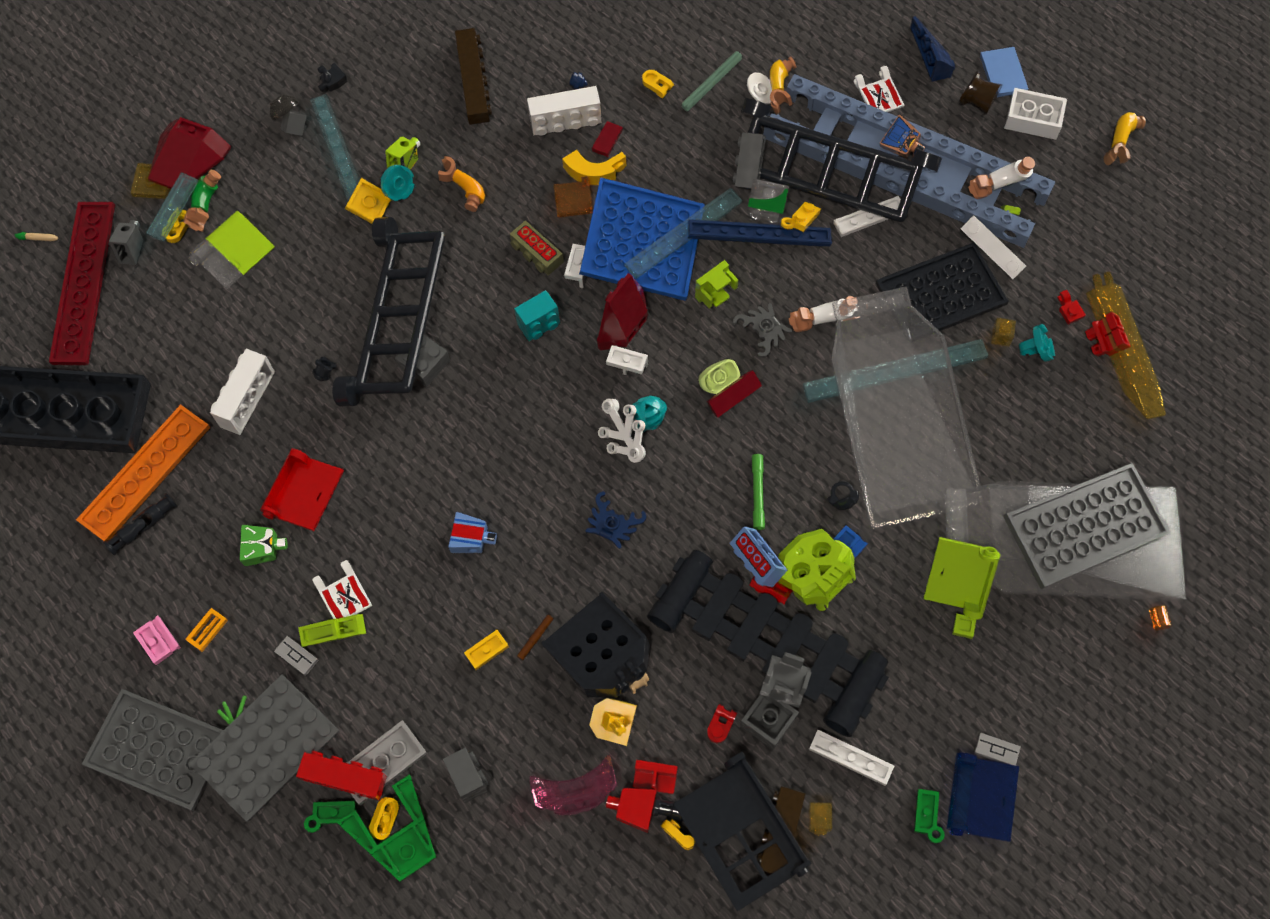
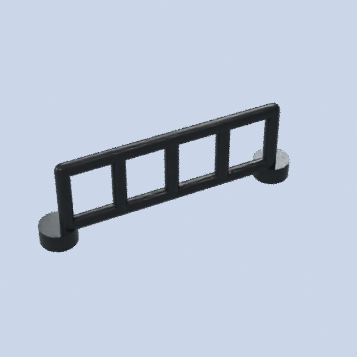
M745 98L741 113L753 117L748 133L758 134L760 127L764 126L790 134L778 172L762 168L760 179L897 222H903L906 219L922 170L937 173L942 161L941 157L920 150H914L913 156L909 160L769 117L772 106L753 99ZM800 138L829 146L817 185L788 176ZM840 150L870 159L857 197L827 188ZM880 162L910 171L897 210L867 201Z
M393 217L374 219L372 223L373 240L377 246H387L356 377L338 376L333 383V399L338 406H356L360 401L361 394L411 392L446 237L443 231L398 233V226ZM433 242L428 267L393 269L399 244ZM425 279L419 305L384 306L390 280ZM416 316L411 343L376 344L382 317ZM408 354L402 382L366 383L373 355Z

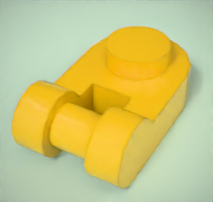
M647 70L642 75L643 85L661 98H664L667 90H671L674 86L670 79L655 70Z
M673 819L670 822L665 820L660 825L685 850H691L694 847V838L679 831L681 827Z

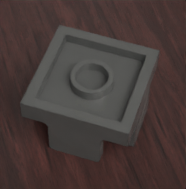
M785 652L782 658L772 655L759 694L799 708L808 686L811 668L803 666V658Z

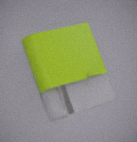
M236 211L188 253L190 255L188 259L195 266H203L228 290L273 250L275 246L239 211Z

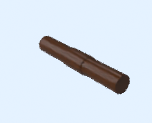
M547 614L518 653L517 657L522 661L553 621L550 615Z

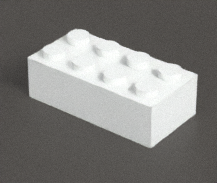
M596 86L527 98L533 136H542L551 132H562L567 129H579L583 126H596L602 123L601 106Z
M245 349L244 353L239 356L238 364L230 372L229 380L221 388L217 401L211 406L210 414L220 428L241 435L275 373L266 356L249 349Z

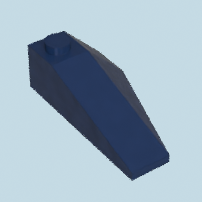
M916 16L912 17L910 29L931 82L950 78L953 70H955L954 61L951 60L949 53Z

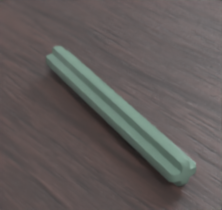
M735 51L682 102L681 107L685 111H689L742 60V54Z

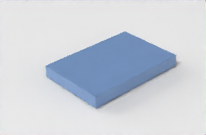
M1015 47L981 52L980 58L988 81L1002 84L997 97L1012 95L1014 88L1028 90Z

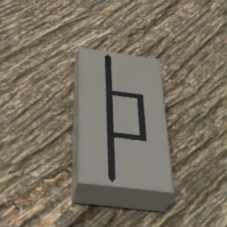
M288 636L274 651L305 676L319 661Z
M980 733L974 754L1015 767L1021 746Z

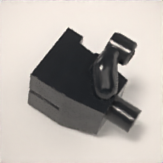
M335 63L331 65L330 70H326L323 65L317 68L318 72L322 74L320 76L322 83L318 86L321 92L326 88L331 92L347 82L346 74Z

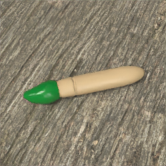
M21 232L14 235L19 240H58V237L52 234Z

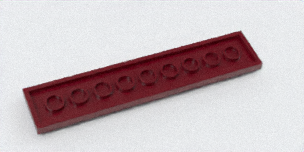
M113 202L77 203L49 358L51 365H88L115 211V204Z

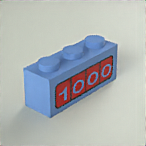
M744 526L730 542L735 555L743 560L745 568L752 572L755 576V581L759 585L773 587L788 571L756 529Z

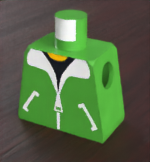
M242 525L240 561L244 566L276 560V550L287 549V538H277V533L274 529Z

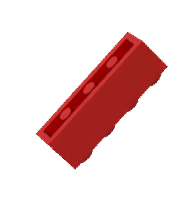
M311 751V754L304 752L296 775L298 779L380 801L387 776L382 773L383 769L371 766L370 769L363 768V764L351 761L350 764L344 763L342 758L331 756L330 759L325 758L323 753Z

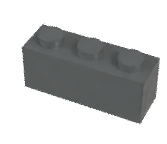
M742 132V137H739L738 147L740 152L739 155H736L735 160L737 173L733 175L735 187L759 190L766 141L765 135Z

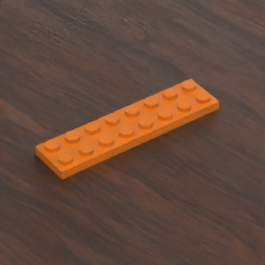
M180 404L76 520L102 541L110 540L211 428L209 424Z

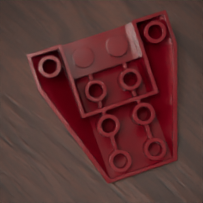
M180 117L169 123L160 135L148 180L181 192L221 162L231 149V146L212 128Z
M629 273L625 278H621L618 281L617 288L606 297L597 338L598 349L601 351L611 349L612 345L626 347L648 320L643 288Z

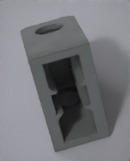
M130 220L129 223H119L109 240L111 248L120 264H137L143 238L139 231L140 223L136 220Z

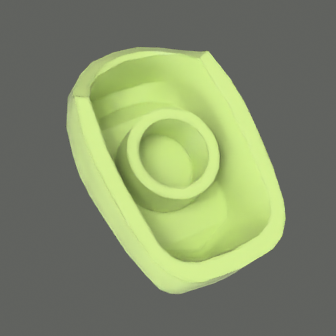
M725 359L707 367L699 375L698 381L704 391L717 394L740 377V371L735 361Z

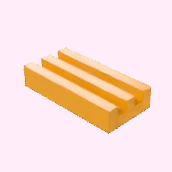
M211 608L185 640L203 652L228 620ZM215 615L216 617L203 630L202 634L197 638V640L194 641L193 639L197 636V634L207 624L211 617Z

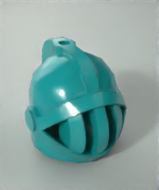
M651 395L640 398L637 402L631 404L636 407L633 422L635 420H642L645 423L643 432L656 429L662 423L667 411L666 403L661 398Z

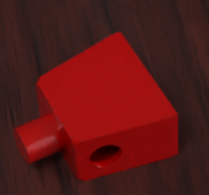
M622 788L620 798L608 795L606 808L617 810V821L648 833L656 790Z

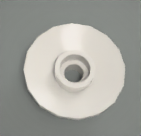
M761 73L751 74L747 79V87L750 94L756 101L770 104V94L772 92L770 80Z

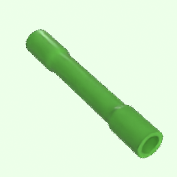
M762 454L752 455L753 529L756 530L765 529Z

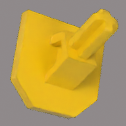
M609 697L595 704L590 721V727L595 736L627 746L637 705Z

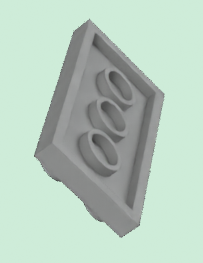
M402 720L347 763L350 764L351 761L363 764V768L370 769L371 766L383 769L382 773L387 776L385 787L424 757L427 752ZM351 794L360 806L370 799Z

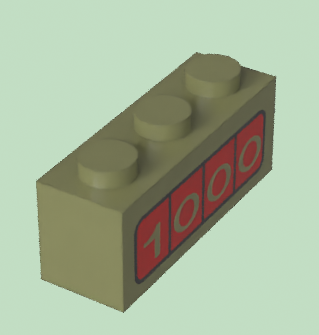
M526 220L510 233V244L515 250L519 249L527 261H532L539 272H544L549 276L564 263L563 253Z

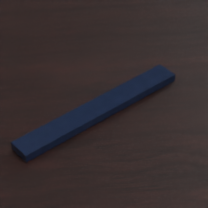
M688 220V239L807 246H831L832 244L831 228L808 227L802 232L796 228L785 229L781 225Z

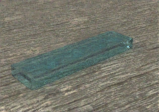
M182 172L180 173L146 232L149 236L164 242L198 183L196 178Z

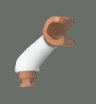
M1025 157L1023 160H1018L990 173L989 178L987 175H977L975 179L970 181L969 191L973 194L974 198L981 199L989 196L992 193V189L995 190L1026 180L1033 173L1035 161L1031 157Z
M848 296L846 299L810 308V311L808 308L800 307L798 311L790 313L789 322L795 332H802L811 329L812 325L846 320L853 315L858 302L853 296Z

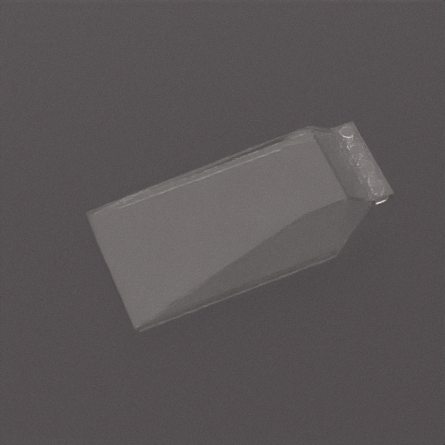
M907 286L833 302L836 328L831 362L870 528L875 529L985 504L944 334L911 305Z
M996 481L968 489L946 488L947 539L995 548L1000 553V559L992 585L1004 592V594L1165 601L1186 600L1176 487L1145 486L1170 530V534L1043 589L1038 585L1003 516L1079 484Z

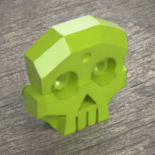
M823 529L798 535L778 556L779 560L788 570L778 582L791 589L795 597L804 604H815L819 611H825V606L828 608V603L847 584L853 583L852 579L856 580L852 550L840 540H833Z

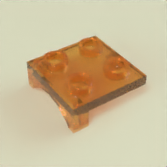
M588 176L581 177L582 181L554 184L557 217L591 214L593 212Z

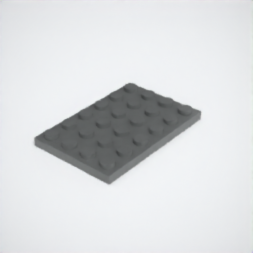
M282 674L189 764L248 823L297 774L304 752L310 754L311 751L320 752L339 732V729Z
M121 689L82 765L194 812L208 782L189 763L223 730Z

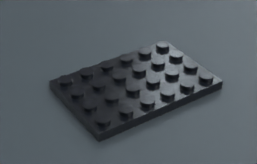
M975 242L877 279L875 283L908 344L1003 307L1009 302Z

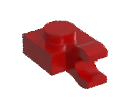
M1067 289L1060 292V296H1057L1062 305L1059 311L1069 325L1083 319L1086 314L1078 301H1071V296Z

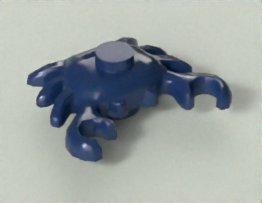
M603 491L598 493L595 498L600 513L598 514L595 508L591 510L597 521L588 518L589 523L596 528H587L585 531L586 533L597 534L610 540L620 549L622 545L618 539L629 541L630 537L624 534L635 533L637 531L636 528H628L643 524L646 520V513L642 511V518L636 519L634 517L635 513L632 512L629 520H625L624 515H617L614 510L606 511V508L610 505V500L606 502L600 501L601 497L605 496Z

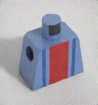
M456 512L449 542L450 552L482 553L484 543L496 544L497 533L487 532L488 526L484 520Z

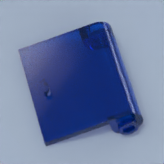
M956 753L946 828L950 830V834L963 836L964 833L1011 842L1019 766L977 759V756L968 753Z

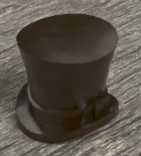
M976 71L971 82L960 97L959 102L961 104L973 103L987 114L997 98L1002 84L982 80L983 78L979 77L980 73Z

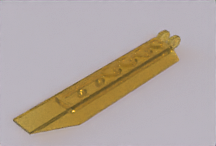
M1110 271L1104 273L1105 286H1102V279L1099 274L1093 275L1095 289L1087 292L1086 296L1096 321L1102 320L1110 312L1117 314L1120 317L1124 332L1131 346L1110 356L1123 392L1146 419L1166 416L1158 379L1122 287L1118 284H1113V277Z

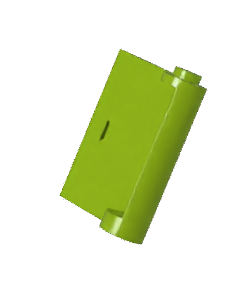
M939 537L924 599L963 608V613L968 618L981 619L992 587L1000 553L993 547H983Z

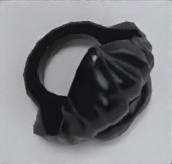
M837 482L832 486L831 496L827 500L838 510H846L857 504L859 492L854 490L847 482ZM838 486H846L850 490V497L839 500L835 494V489Z

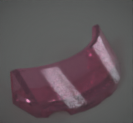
M607 755L595 769L575 779L550 781L535 777L534 775L529 776L531 792L536 807L541 810L555 811V814L573 815L589 811L603 803L611 790L614 791L617 787L610 755Z

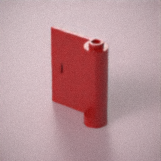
M292 448L260 509L263 512L262 515L271 520L277 518L315 531L344 470L311 459L304 452Z

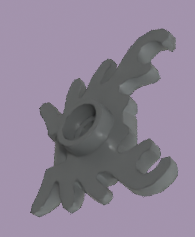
M771 303L768 304V312L759 306L758 311L760 313L753 310L748 311V314L754 317L739 314L733 319L734 325L737 324L738 320L744 321L743 328L753 324V330L757 332L760 339L765 340L757 345L758 348L765 349V352L758 353V357L769 355L771 341H774V347L778 346V336L782 341L785 340L782 331L786 333L792 332V329L782 323L780 324L777 320Z

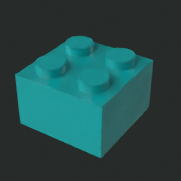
M546 290L514 308L517 325L528 341L540 338L544 332L554 330L560 324L558 306Z

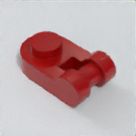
M720 704L717 706L707 730V736L711 742L718 744L725 741L737 716V712L733 710L730 712ZM720 716L728 719L726 724L719 722Z

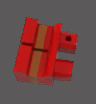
M1113 312L1106 314L1105 318L1100 321L1092 322L1093 327L1085 331L1090 341L1095 339L1099 341V343L1091 346L1092 352L1096 356L1104 354L1111 356L1131 347L1120 317Z

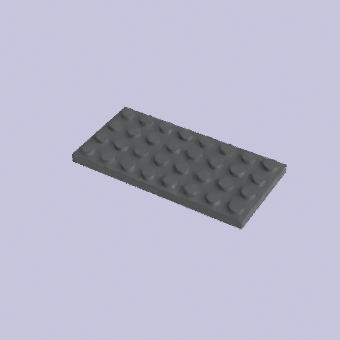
M1133 463L1021 507L1003 516L1041 589L1171 533Z

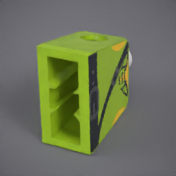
M400 137L385 151L387 168L393 165H402L411 170L418 160L417 148L420 146V141L415 137H412L410 140Z

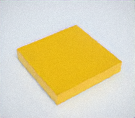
M361 178L345 209L372 224L375 218L383 216L391 199L384 195L382 189Z

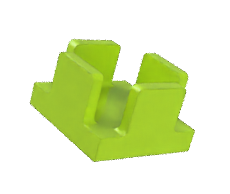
M725 260L696 280L695 298L699 303L703 302L708 308H711L712 304L718 307L729 299V294L723 289L728 284L734 290L738 288V279L729 270V264Z

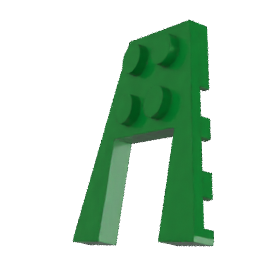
M410 774L392 785V788L413 822L378 845L375 843L356 810L337 821L341 828L399 882H402L436 859Z

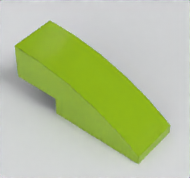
M363 614L298 627L302 647L366 634Z

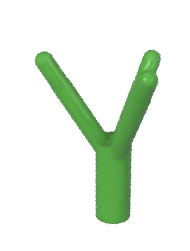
M246 696L242 697L236 718L242 713ZM222 702L227 716L221 710H218L217 713L228 724H231L234 721L227 703Z

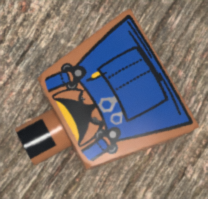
M898 115L880 142L881 148L904 158H907L911 151L914 153V150L924 151L926 148L918 143L921 134L901 115Z

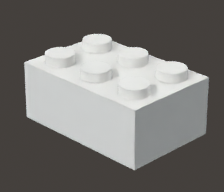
M1014 88L1004 129L1056 140L1062 127L1067 99Z

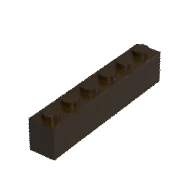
M475 28L456 30L455 36L469 125L490 122L489 115H492L491 105H487V101H490L489 92L484 88L488 86L486 76L482 75V73H485L484 62H480V59H483L482 48H478V45H481L480 34L476 35Z

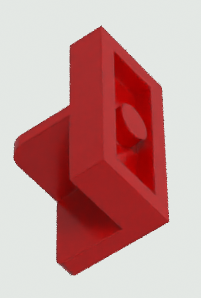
M636 760L633 788L654 789L656 792L674 794L678 766Z

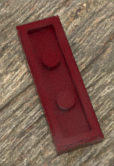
M750 370L710 398L707 403L714 415L720 417L762 385L755 372Z

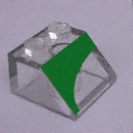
M753 179L747 216L753 219H766L772 223H781L787 204L789 186Z

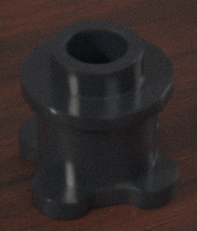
M321 357L319 360L316 359L315 364L317 366L313 369L312 374L319 381H327L330 379L331 370L336 369L337 365L326 357Z

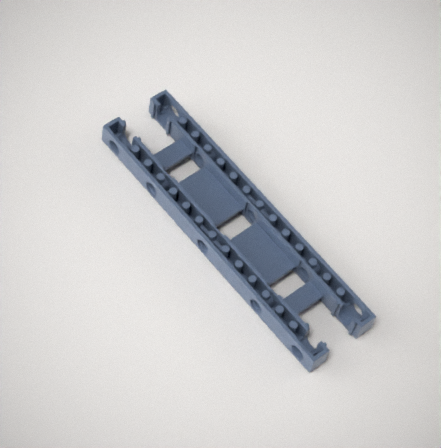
M793 75L786 89V92L791 96L792 102L795 103L797 94H802L808 99L807 108L809 111L813 110L822 114L814 131L831 135L838 121H844L855 126L847 141L899 156L880 147L881 140L898 116L798 75ZM772 113L770 115L772 118L801 126L799 125L800 123L789 121L780 117L779 114L775 115ZM908 121L921 134L918 143L926 147L924 152L942 158L937 173L922 170L912 201L963 223H967L974 215L996 237L1024 248L1035 223L1031 222L1030 219L1026 220L1009 213V210L1005 211L997 208L994 204L1002 189L1015 194L1016 197H1021L1023 190L1028 188L1034 190L1037 194L1034 201L1036 205L1044 206L1055 181L1033 172L1026 180L995 190L992 189V193L987 197L976 199L960 191L968 175H987L989 178L990 173L1011 163ZM764 127L763 135L766 136L767 140L786 148L790 134ZM775 133L783 135L786 140H780L775 136ZM800 138L796 152L824 164L829 146ZM840 150L834 168L863 180L870 159ZM880 162L873 185L902 196L910 171ZM1004 231H1012L1016 234V237L1008 236Z

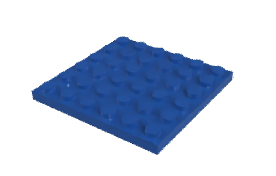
M600 177L579 275L617 284L621 278H625L629 273L641 285L644 291L686 301L698 239H688V220H702L704 204Z

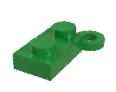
M918 789L914 832L927 834L928 839L932 843H940L944 839L945 834L943 829L937 826L939 792ZM933 831L939 832L940 836L938 839L932 836Z
M356 801L313 802V815L305 819L304 828L310 833H315L321 828V824H338V820L356 810ZM312 820L316 821L314 828L309 827V823Z

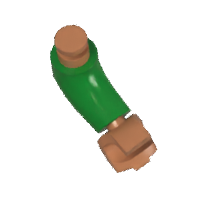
M210 170L206 176H201L195 183L192 191L191 208L187 210L183 222L195 231L203 232L204 225L209 218V203L213 193L218 188L217 183L221 179V175L215 170Z

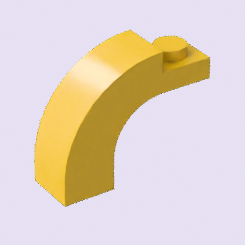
M578 150L562 158L565 171L573 179L588 185H598L600 177L614 181L616 180V172H621L626 166V156L623 152L603 163H591L585 160Z

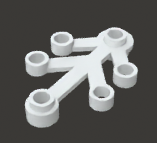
M606 399L602 403V409L605 413L610 414L619 431L610 430L609 427H600L598 435L600 438L610 437L624 440L628 446L623 447L619 446L616 442H610L607 445V452L610 454L628 455L631 462H640L646 454L645 448L641 446L645 423L642 420H635L633 422L636 407L634 405H625L623 408V413L626 415L624 425L618 414L619 402L616 399ZM632 429L635 431L634 441L631 437Z

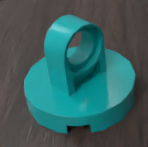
M402 165L388 167L380 178L381 189L384 195L394 201L406 199L414 189L412 178L414 175L411 170Z
M1045 325L1034 326V338L1019 344L1022 356L1039 353L1045 362L1054 359L1053 341L1045 334L1048 332Z

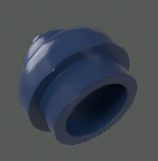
M573 72L569 85L573 86V89H579L587 86L588 83L581 72Z

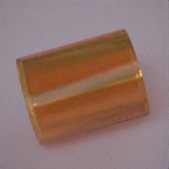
M1166 605L1149 609L1155 630L1159 631L1172 627Z

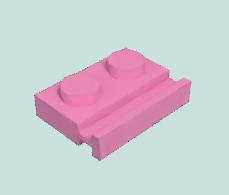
M158 615L154 620L147 622L133 632L155 665L169 657L175 650L181 648Z

